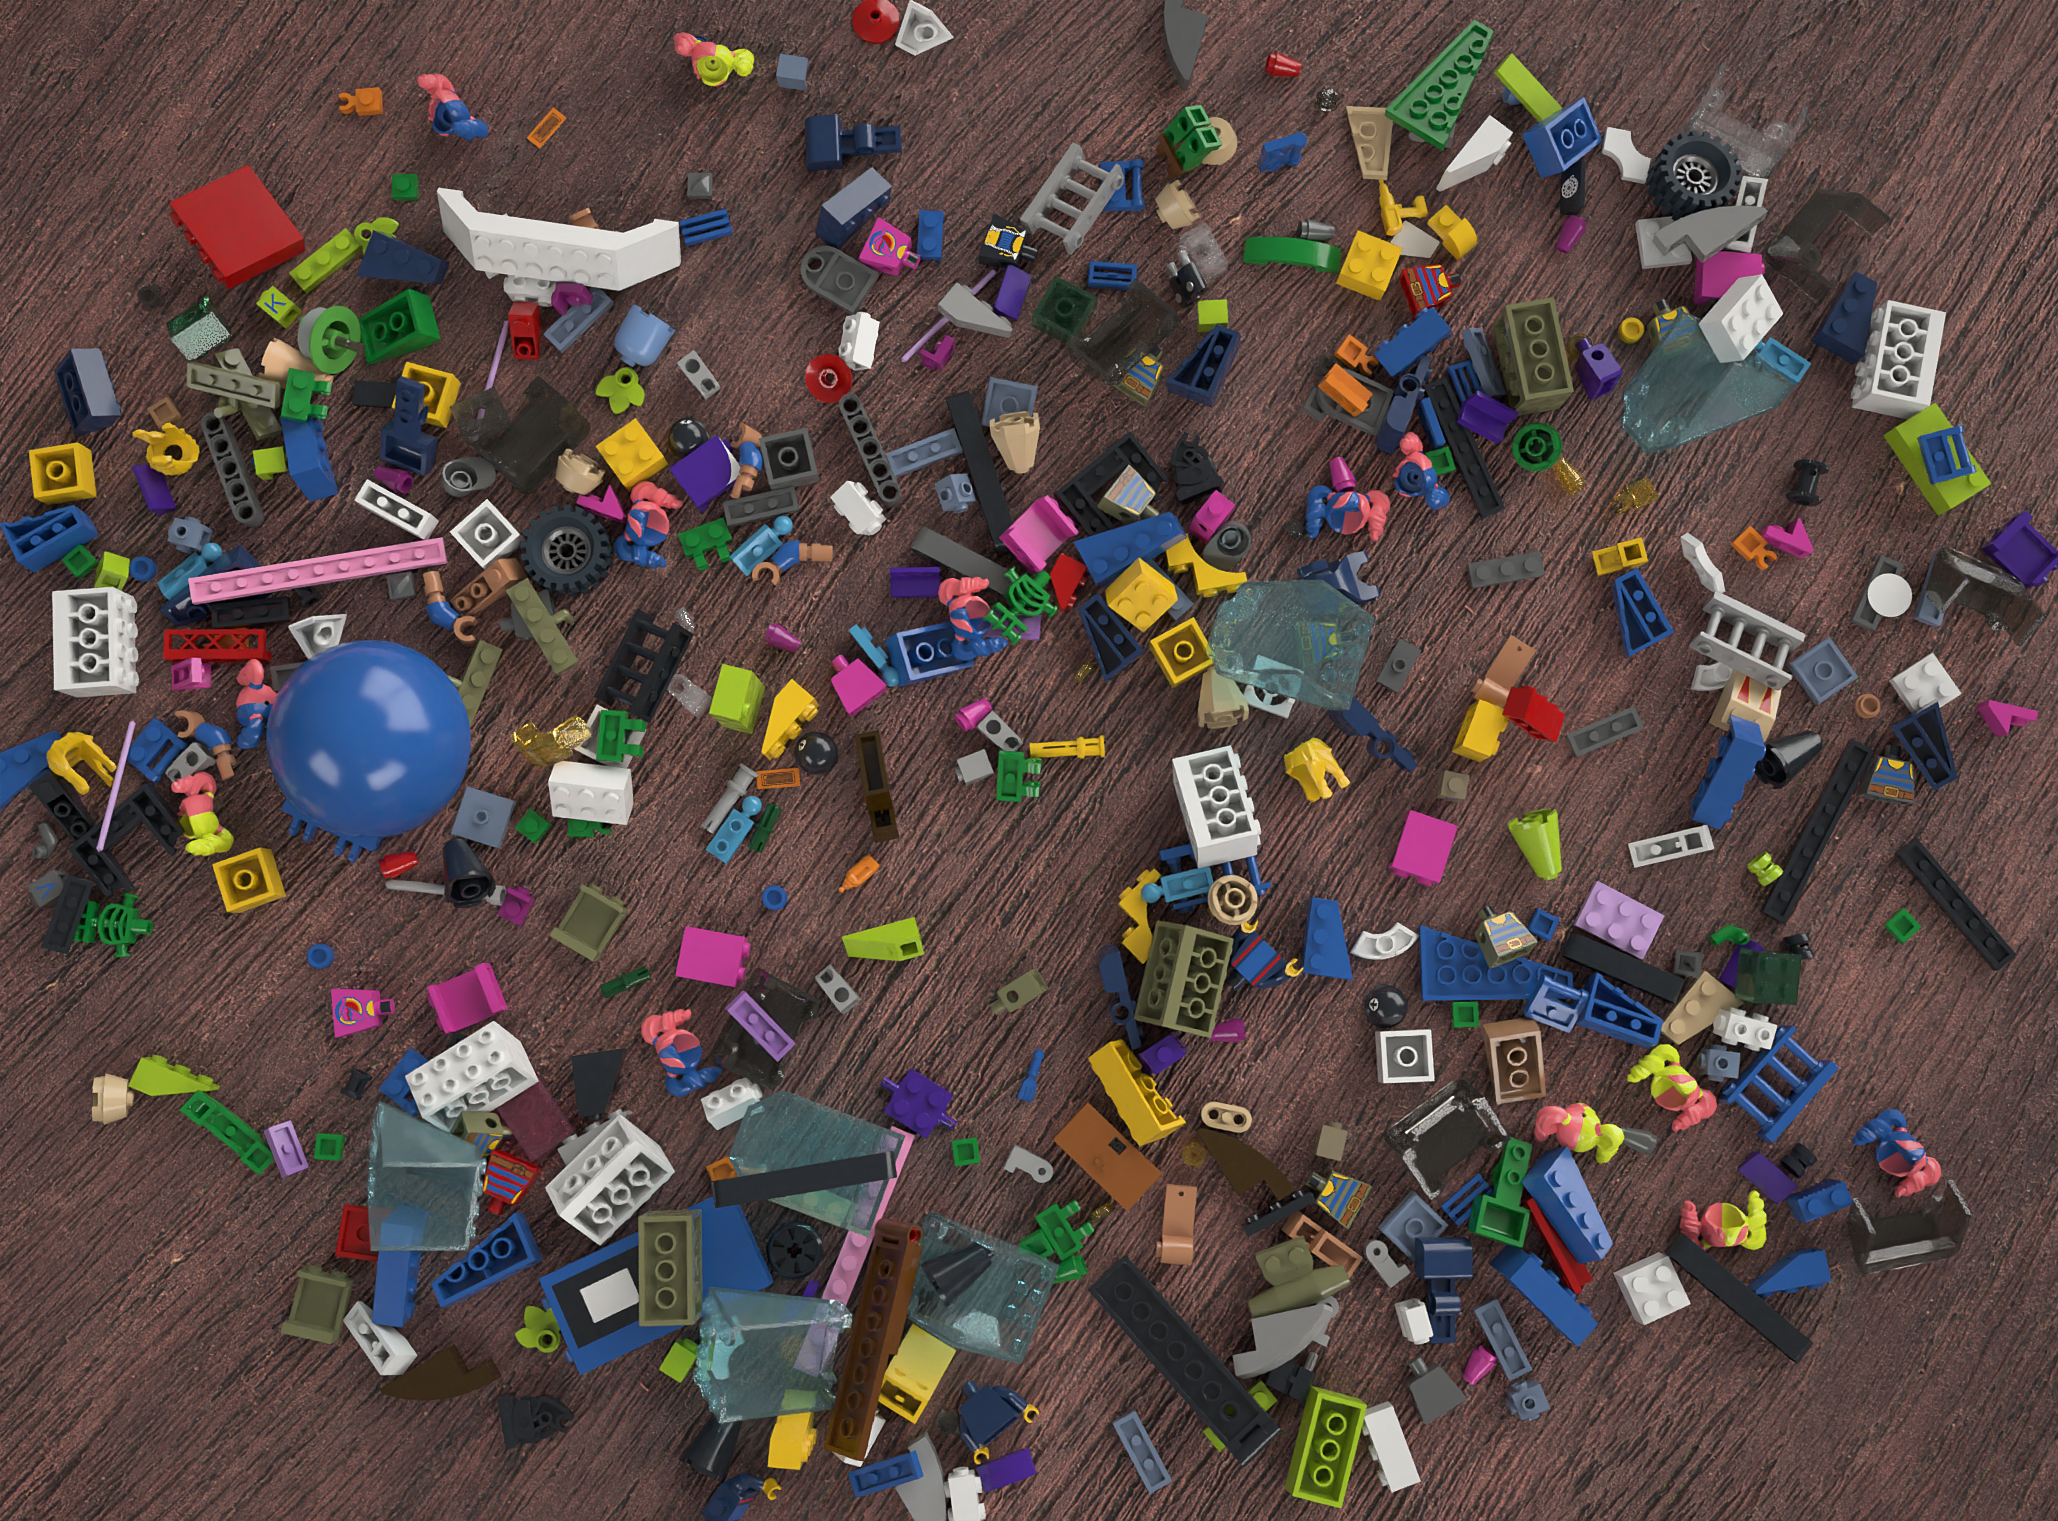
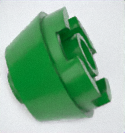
M1534 422L1518 431L1513 440L1512 451L1515 460L1524 469L1535 472L1543 471L1553 466L1559 459L1562 451V441L1559 433L1551 425Z

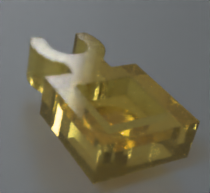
M1646 477L1624 489L1626 495L1618 494L1611 502L1621 501L1623 508L1619 509L1617 514H1623L1631 505L1636 511L1658 500L1659 496L1649 478Z

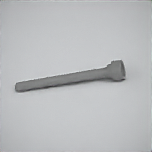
M394 879L386 881L388 889L444 895V885ZM496 885L493 895L490 898L487 895L483 899H486L491 905L502 906L506 898V887Z

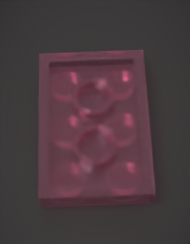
M535 1069L533 1070L539 1082L497 1107V1110L532 1162L576 1132Z

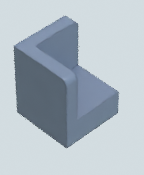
M780 54L776 73L778 86L806 91L808 58Z

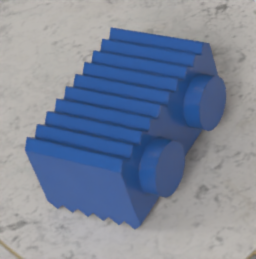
M1830 1178L1828 1181L1824 1180V1183L1820 1182L1819 1185L1815 1184V1186H1810V1188L1801 1190V1192L1797 1191L1796 1194L1792 1193L1791 1196H1787V1201L1795 1219L1806 1223L1853 1204L1845 1182Z

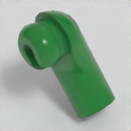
M1726 925L1711 934L1709 939L1714 946H1718L1726 940L1739 945H1746L1750 940V936L1742 928Z

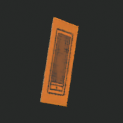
M553 107L527 136V139L540 149L567 118Z
M799 767L756 771L759 774L756 778L757 790L800 786Z

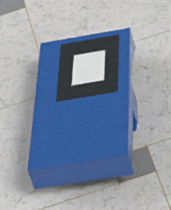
M712 1196L684 1209H702V1317L773 1283L771 1274L740 1204L715 1208ZM638 1231L539 1278L546 1298L541 1299L545 1310L552 1309L569 1349L563 1352L568 1363L574 1361L580 1375L685 1326H639Z

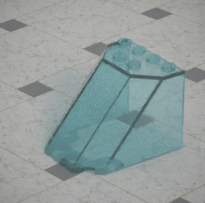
M1682 311L1623 391L1622 402L1625 403V413L1621 416L1620 426L1628 432V435L1647 454L1672 449L1778 408L1794 386L1755 348L1742 361L1720 363L1698 325L1702 319Z
M1322 579L1244 582L1230 601L1226 599L1219 605L1210 640L1206 647V653L1212 659L1215 665L1214 669L1219 676L1327 710L1349 711L1375 617Z
M378 1102L373 1113L366 1181L370 1251L468 1250L470 1240L475 1239L476 1227L473 1224V1219L478 1218L479 1202L476 1201L477 1196H482L483 1182L480 1180V1176L486 1173V1158H482L480 1147L385 1102Z
M934 1212L925 1216V1220L920 1224L914 1223L923 1230V1239L918 1244L923 1247L907 1311V1318L954 1348L1022 1364L1059 1265L1044 1256ZM975 1242L991 1250L994 1254V1257L990 1258L993 1264L952 1306L946 1308L923 1271L921 1264L926 1260Z

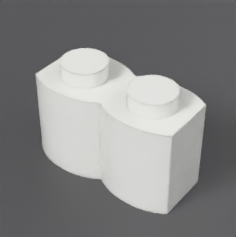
M1417 1298L1395 1303L1403 1336L1407 1337L1408 1341L1414 1342L1415 1345L1430 1341L1429 1337L1433 1336V1331L1425 1303L1420 1302Z

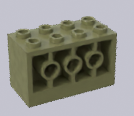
M1554 297L1505 305L1492 324L1509 407L1519 412L1518 416L1559 409L1572 395L1574 389Z
M1157 921L1134 1020L1211 1038L1215 1027L1218 1006L1221 1002L1222 988L1227 975L1226 971L1234 939L1187 925Z
M702 1209L649 1211L638 1217L639 1326L693 1325L703 1316Z

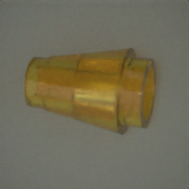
M1566 458L1559 460L1553 465L1563 491L1568 492L1570 496L1580 492L1587 485L1584 481L1585 477Z

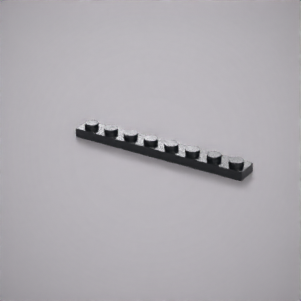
M1854 739L1848 740L1782 868L1783 873L1776 879L1760 913L1780 924L1786 923L1862 777L1874 750Z

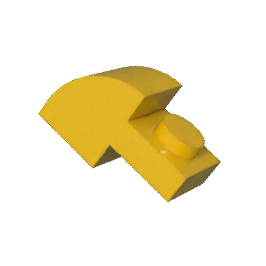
M1447 205L1430 218L1427 223L1443 240L1442 245L1457 261L1477 244V236L1471 224L1466 218L1461 220Z
M1642 537L1592 552L1598 576L1621 570L1623 572L1648 562Z

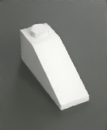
M1708 825L1628 844L1634 868L1714 849Z
M357 1301L343 1319V1322L380 1375H403L418 1355L406 1338L392 1326L372 1323L373 1310L362 1301Z

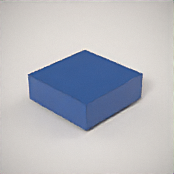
M1535 908L1526 928L1531 934L1550 941L1560 918Z

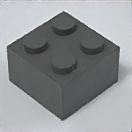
M807 428L759 438L768 482L772 491L820 482Z

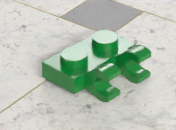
M289 368L280 417L304 423L307 421V416L325 420L328 407L310 404L311 393L329 396L332 383L314 381L315 373Z
M724 517L678 534L687 559L694 557L700 572L709 569L704 552L717 548L723 563L731 560L727 544L733 542Z
M601 710L596 760L623 762L624 755L643 757L644 747L636 744H625L626 730L645 732L646 722L638 719H628V712Z
M999 751L996 800L1021 802L1022 795L1039 797L1040 782L1028 781L1023 783V772L1040 774L1042 759H1024V752Z
M1076 1198L1061 1209L1056 1202L1035 1215V1219L1061 1261L1082 1249L1083 1244L1080 1240L1094 1232V1227L1090 1221L1085 1222L1076 1230H1073L1067 1218L1081 1208Z

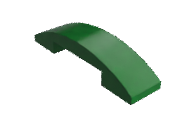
M1251 237L1246 238L1243 263L1267 265L1268 262L1315 267L1314 271L1338 274L1341 249L1305 239Z
M197 1090L180 1109L198 1126L202 1124L240 1155V1160L258 1175L274 1160L269 1144L232 1111L204 1092Z

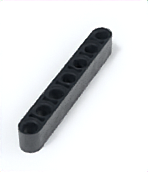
M967 390L945 397L995 551L998 554L1010 550L999 537L1013 524L971 394Z
M894 1151L716 1180L711 1181L714 1207L720 1208L897 1178Z
M1678 1232L1663 1251L1673 1262L1793 1362L1799 1364L1813 1345L1809 1338L1683 1233Z

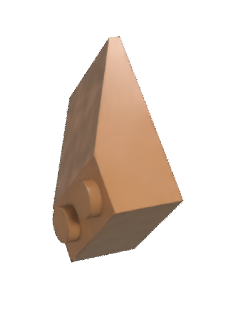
M1524 1017L1482 1024L1486 1056L1496 1105L1546 1097L1541 1032L1535 1020Z

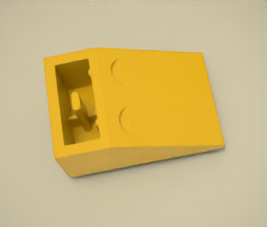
M793 679L786 684L774 699L761 751L770 761L773 757L777 759L786 749L784 747L789 739L794 740L800 734L802 724L806 720L811 721L818 713L817 707L819 704L815 698Z
M912 1324L899 1346L898 1354L893 1356L885 1370L878 1401L915 1424L946 1371L956 1349L917 1325Z

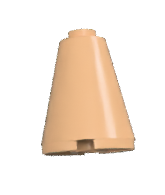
M276 338L273 339L274 342L270 341L261 363L264 366L265 373H259V378L280 382L281 388L285 389L288 370L293 368L315 373L314 381L333 382V375L320 371L311 359L304 357L298 350Z

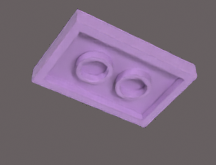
M1594 881L1573 925L1636 959L1643 960L1664 915L1599 881Z

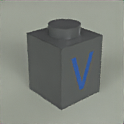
M53 870L30 884L28 888L32 893L30 894L32 901L41 908L52 909L55 907L67 873L65 871Z

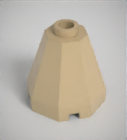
M1015 412L999 416L1000 421L996 423L995 418L990 420L991 436L1009 470H1015V473L1028 472L1029 468L1033 467L1040 430L1038 413L1033 412V417H1029V412Z
M1221 666L1208 668L1207 672L1203 673L1197 715L1199 726L1204 727V723H1207L1208 728L1217 729L1238 724L1237 719L1242 717V721L1247 720L1249 715L1248 703L1229 671Z

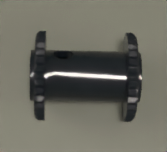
M1797 460L1793 465L1794 468L1800 471L1795 492H1788L1786 498L1794 504L1817 506L1822 502V499L1815 495L1820 474H1827L1829 467L1825 463L1816 460Z

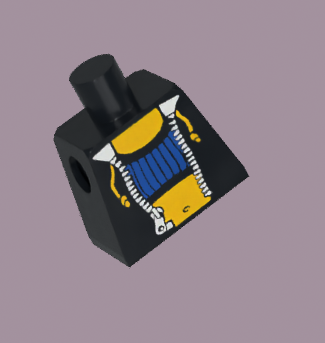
M993 214L978 255L979 264L1005 269L1010 264L1018 268L1021 258L1035 262L1038 248L1027 245L1028 231L997 214Z

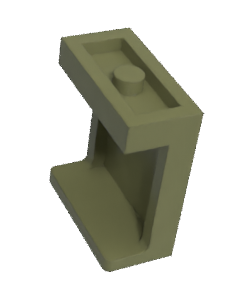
M590 882L588 886L585 884L580 885L579 888L581 890L559 927H554L550 936L591 961L598 962L627 914L628 909L623 907L624 901L613 895L610 898L601 894L603 889Z
M307 1265L306 1268L298 1270L296 1276L300 1277L290 1317L289 1320L283 1322L281 1333L328 1344L338 1341L355 1279L347 1277V1273L341 1271L323 1272L322 1267Z

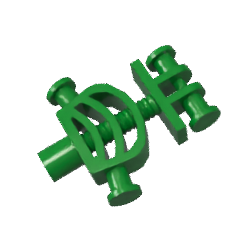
M1014 566L1008 569L1003 574V577L1007 576L1011 582L1005 589V597L1011 609L1008 611L1001 603H994L982 619L990 622L993 625V630L999 627L1002 630L1000 636L1002 638L1007 637L1011 641L1010 644L1012 646L1019 641L1022 636L1021 633L1026 632L1028 629L1016 618L1017 615L1033 617L1045 611L1048 613V617L1051 618L1057 611V604L1052 605L1047 602L1050 595L1043 588L1051 577L1044 570L1037 572L1031 579L1027 574L1018 576L1014 571ZM1025 606L1035 609L1034 612L1025 610ZM994 610L1000 614V617L993 613ZM1004 620H1007L1009 622L1007 626L1002 624ZM1015 627L1020 633L1017 634L1012 628Z
M123 892L122 895L125 896L123 903L107 905L99 918L100 903L87 901L73 941L94 943L96 928L98 927L101 941L105 944L116 945L117 954L114 955V958L130 957V954H127V944L135 943L136 934L150 935L153 930L152 920L139 919L140 909L133 908L135 898L138 899L139 896ZM82 918H86L85 925H81Z

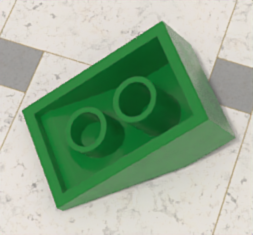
M407 289L358 318L361 329L360 336L362 344L365 345L364 352L368 364L378 363L425 349L441 339L429 295Z

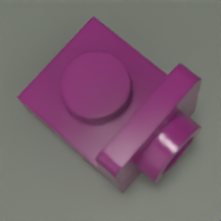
M557 282L555 291L551 296V304L560 315H566L569 304L574 306H580L581 304L591 305L593 295L584 284Z
M946 335L943 341L939 340L933 350L934 355L921 349L919 355L922 364L931 370L936 368L942 372L956 348L955 339Z
M519 885L516 888L507 887L506 892L508 894L498 915L522 926L535 898L529 896L531 891Z

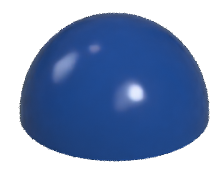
M358 640L327 648L302 663L289 676L275 697L266 729V749L270 768L276 783L286 797L281 811L294 816L288 833L293 836L298 834L304 821L308 823L302 839L308 843L312 840L318 827L339 836L334 850V854L339 857L344 853L348 842L353 843L348 860L354 863L357 861L362 848L370 851L379 850L385 837L412 831L427 823L446 807L460 787L466 773L471 749V732L462 698L453 682L441 668L423 654L407 646L383 640Z

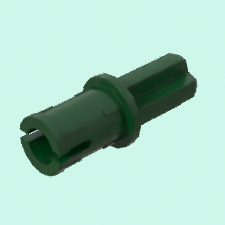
M772 803L767 804L759 824H755L757 828L747 847L760 853L763 852L770 834L774 833L772 829L781 811L779 806Z
M644 965L630 973L625 974L623 972L621 977L604 983L600 987L603 996L609 998L626 990L630 992L632 991L631 988L651 981L652 978L649 975L647 966Z

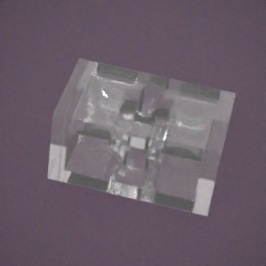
M1207 223L1180 235L1179 245L1177 246L1179 252L1185 250L1190 262L1197 263L1205 282L1226 273L1228 262Z

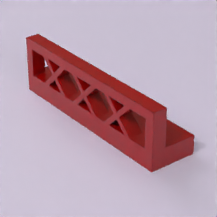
M264 629L164 630L163 659L172 663H180L191 657L201 658V663H248L252 659H256L260 663L272 662V653L266 650V630ZM251 635H258V649H249L243 642ZM172 636H182L187 641L180 649H172ZM200 636H207L212 641L204 649H199L194 644ZM225 636H232L236 641L229 649H224L219 644Z
M1530 1193L1521 1197L1520 1201L1524 1208L1531 1210L1529 1218L1565 1286L1575 1295L1582 1292L1581 1286L1593 1280L1585 1264H1578Z

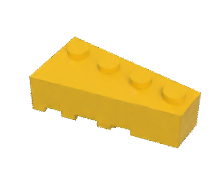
M785 1392L784 1401L781 1404L783 1412L778 1414L777 1423L774 1426L770 1439L768 1467L800 1470L803 1462L808 1461V1456H810L817 1439V1429L813 1428L816 1394Z

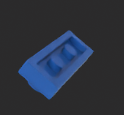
M916 1450L848 1472L855 1498L914 1481L924 1476Z

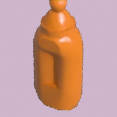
M870 855L864 856L847 872L842 887L838 889L839 892L843 893L844 890L862 885L878 870L879 864Z

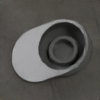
M472 456L448 462L442 470L440 481L442 487L449 495L463 498L474 491L489 488L495 481L496 472L487 460Z
M1229 520L1223 522L1215 532V535L1205 545L1203 560L1221 571L1234 567L1250 548L1251 536L1248 528L1238 521Z

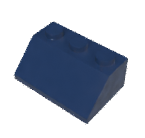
M70 349L55 368L54 373L74 437H80L112 426L121 416V406L116 401L114 384L109 379L107 362L103 358L101 350Z

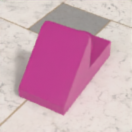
M611 485L607 489L603 502L597 496L588 494L585 497L579 494L576 502L579 508L627 525V517Z
M1800 518L1790 523L1787 532L1780 526L1769 525L1759 533L1768 542L1767 544L1803 559L1813 551Z
M191 657L171 666L172 690L179 691L211 687V665L201 663V658Z
M1987 700L1977 705L1978 711L1996 737L2007 735L2010 724L2025 726L2027 723L2037 720L2038 711L1992 700Z

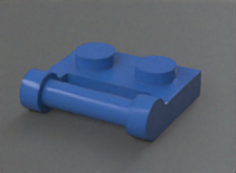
M1299 132L1264 143L1258 160L1260 172L1266 170L1269 172L1276 171L1285 164L1291 166L1298 165L1302 157L1301 150L1307 142L1306 135Z
M1143 160L1101 162L1100 168L1109 173L1115 164L1120 165L1124 176L1121 188L1115 191L1102 211L1143 210L1145 208V200L1142 199L1141 171L1144 169ZM1125 172H1132V200H1126Z
M1963 425L1929 433L1917 438L1931 485L1976 473L1975 465H1971L1962 435L1964 433ZM1947 437H1952L1961 466L1960 469H1956Z
M153 718L130 746L126 760L141 771L149 780L158 784L162 779L161 775L181 750L185 751L190 744L183 738L177 737L178 734L159 719ZM172 741L173 745L152 769L150 767L151 764Z
M1542 974L1537 981L1534 992L1523 1009V1013L1526 1017L1570 1033L1589 1000V992L1583 989L1576 990L1553 981L1550 976ZM1547 990H1551L1575 1001L1571 1005L1545 994Z
M410 1048L379 1090L400 1105L408 1114L416 1116L419 1109L415 1099L413 1098L409 1101L406 1098L411 1090L405 1076L429 1060L415 1049Z

